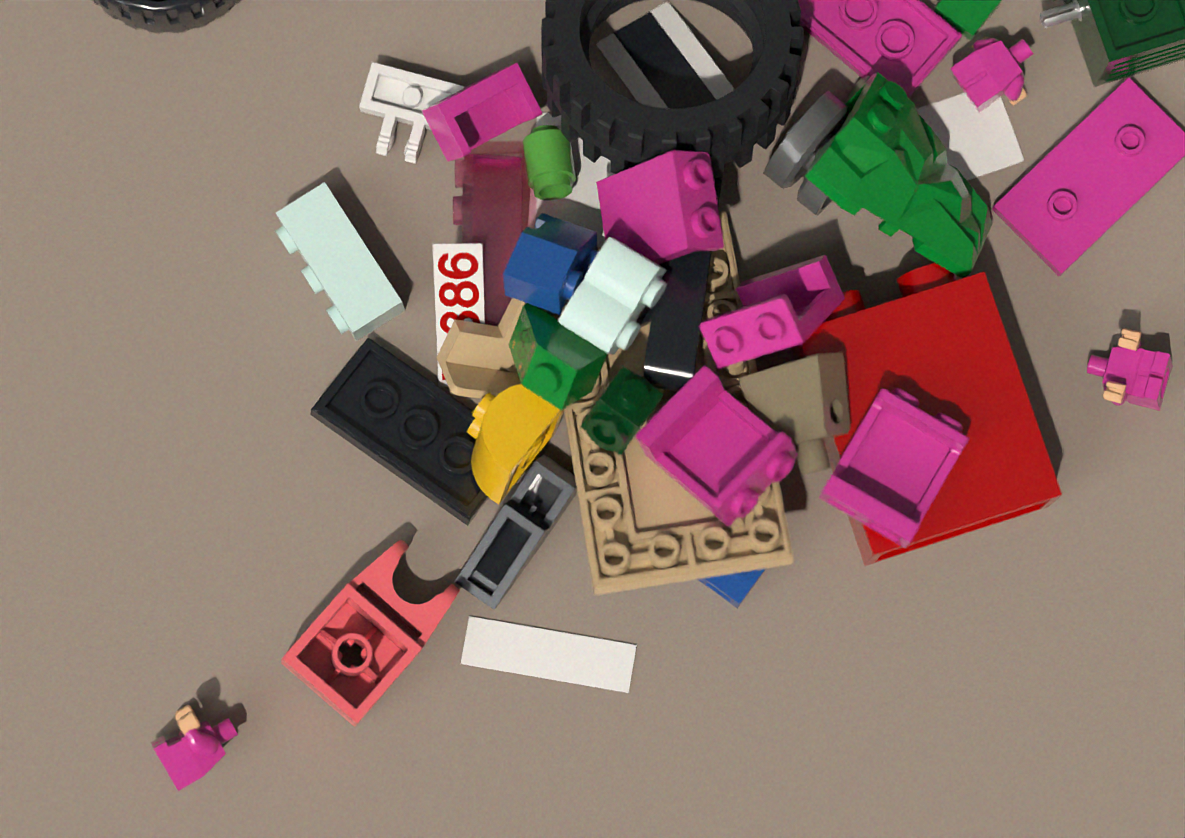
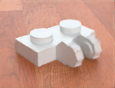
M372 62L359 108L360 112L384 118L376 146V153L386 156L392 149L398 121L413 125L404 154L405 161L417 162L424 140L425 129L431 130L422 110L458 92L464 86Z

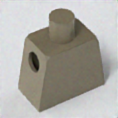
M842 352L817 354L739 378L740 386L750 411L777 434L784 432L790 437L798 455L797 459L801 475L831 468L824 440L847 434L850 430L845 364Z

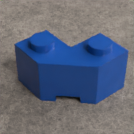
M542 213L536 218L534 226L536 229L526 227L521 232L503 272L505 295L560 315L566 300L571 299L599 253L597 232Z

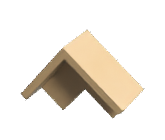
M512 298L498 326L454 320L436 357L452 394L482 399L488 392L497 396L503 390L521 384L508 344L523 305L526 304L525 302ZM565 306L563 307L560 315L542 308L539 309L543 310L544 312H546L547 314H549L550 316L559 321L565 309Z

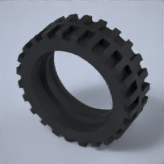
M546 0L545 18H542L541 55L543 89L547 90L548 109L554 118L561 115V132L569 142L574 141L578 137L583 140V155L593 163L600 156L611 161L610 172L617 174L670 151L707 152L710 155L713 179L723 176L724 164L734 160L737 166L741 168L751 162L754 145L758 144L763 149H767L775 140L777 124L785 126L791 113L792 99L796 98L803 48L804 28L799 27L801 9L798 0H693L721 11L739 25L752 43L753 62L749 76L732 92L704 105L679 109L652 107L628 99L601 80L591 66L589 45L595 29L613 13L643 0Z

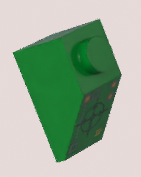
M528 303L523 305L508 344L521 385L561 411L592 392L607 356L605 351L558 323L557 319L543 310Z

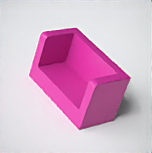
M518 63L501 68L422 110L447 162L462 158L471 153L472 149L511 128L542 115V111Z

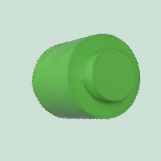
M542 125L534 128L531 134L523 139L528 186L534 190V195L538 199L557 200L564 198L572 193V184L576 180L571 142L566 139L559 127L555 125Z

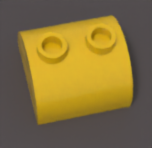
M521 384L511 386L500 392L497 396L488 392L475 408L472 414L475 419L467 430V433L476 439L471 459L474 478L480 489L498 505L555 435L565 410H559Z

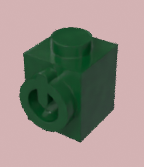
M622 366L580 427L586 431L589 438L596 445L605 450L614 451L621 456L664 394L655 389L647 379L634 374L625 366Z

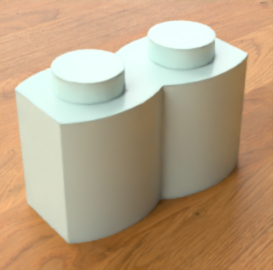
M609 237L595 257L584 280L569 300L558 323L608 354L615 355L619 348L626 351L640 331L641 325L636 323L640 312L645 305L652 308L666 288L667 283L661 280L666 269L619 240Z

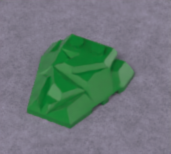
M879 72L874 73L871 77L868 75L861 78L853 86L844 103L849 107V116L842 129L817 152L804 177L841 209L856 215L864 208L883 220L878 225L879 231L892 237L900 229L912 236L914 249L917 253L961 278L967 277L972 272L992 227L988 206L956 167L947 164L946 147L932 128L918 114L915 104L907 97L903 88L893 81H888Z

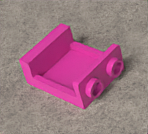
M670 151L596 182L605 242L609 237L615 238L658 265L694 251H716L724 247L711 160L707 152Z
M823 255L743 281L736 287V291L744 307L705 319L700 324V330L719 369L803 343L840 305L845 297L827 256Z
M705 365L635 435L644 454L728 527L738 517L743 518L755 508L759 501V496L773 481H781L788 475L794 465V460L798 457L790 437L784 432L777 434L724 390L719 377Z
M893 388L891 393L881 389L818 498L905 548L919 528L920 522L961 451L969 441V438L961 434L963 427L953 419L937 413L935 418L919 410L917 408L919 401L908 393Z

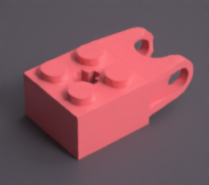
M402 539L386 550L351 582L347 583L281 660L283 666L354 727L420 653L460 591L457 586L451 583L444 592L436 595L426 603L411 604L402 600L395 592L392 583L393 572L400 558L409 547ZM355 644L362 650L359 659L363 664L359 667H355L352 664L348 668L340 662L343 655L339 648L346 645L350 650L352 645Z

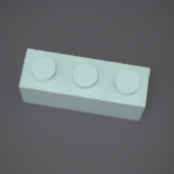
M325 182L276 212L282 225L275 230L277 236L290 255L297 250L308 266L300 271L315 294L324 290L333 306L326 311L341 334L349 330L355 340L358 341L405 311L400 297Z

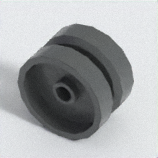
M829 91L823 94L787 132L778 149L766 165L763 174L783 189L793 186L807 172L817 152L839 132L848 116L849 107ZM807 178L804 179L797 193V201L818 216L832 200Z

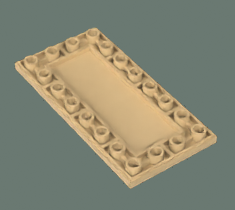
M726 211L719 212L724 247L712 251L702 322L705 319L744 307L736 291L740 281ZM570 299L566 300L564 305L565 307L567 306ZM649 322V324L640 328L635 340L626 351L619 348L615 355L607 353L592 392L564 410L594 595L793 564V552L779 482L773 481L759 496V501L755 508L743 518L738 517L728 527L644 454L635 436L620 456L614 451L605 450L596 445L589 438L586 431L580 427L622 366H625L634 374L643 377L650 328ZM700 331L694 375L705 365L719 377L724 390L750 410L740 386L739 378L757 372L755 358L718 369L705 338ZM657 389L664 395L658 402L654 410L651 412L649 417L646 419L644 424L641 426L639 431L679 391Z

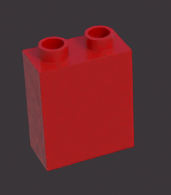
M936 263L928 264L909 271L896 279L902 298L868 309L865 308L860 290L842 292L845 299L803 343L794 345L791 348L795 361L817 354L843 353L850 430L847 434L824 440L832 471L838 465L881 389L891 393L893 388L908 393L919 401L917 407L919 410L935 418L937 413L953 419L963 427L961 434L969 438V441L961 451L920 522L919 528L905 548L848 515L864 566L1047 508L1062 496L985 271L958 280L957 275Z

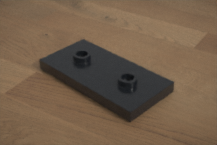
M368 337L311 408L310 415L467 526L489 499L478 486L472 471L471 459L476 439L469 435L467 430L475 419L472 416L474 411Z

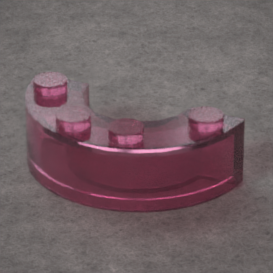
M469 153L464 156V159L455 160V188H462V196H453V225H462V244H482L485 325L498 326L512 299L505 295L503 272L522 232L523 153Z

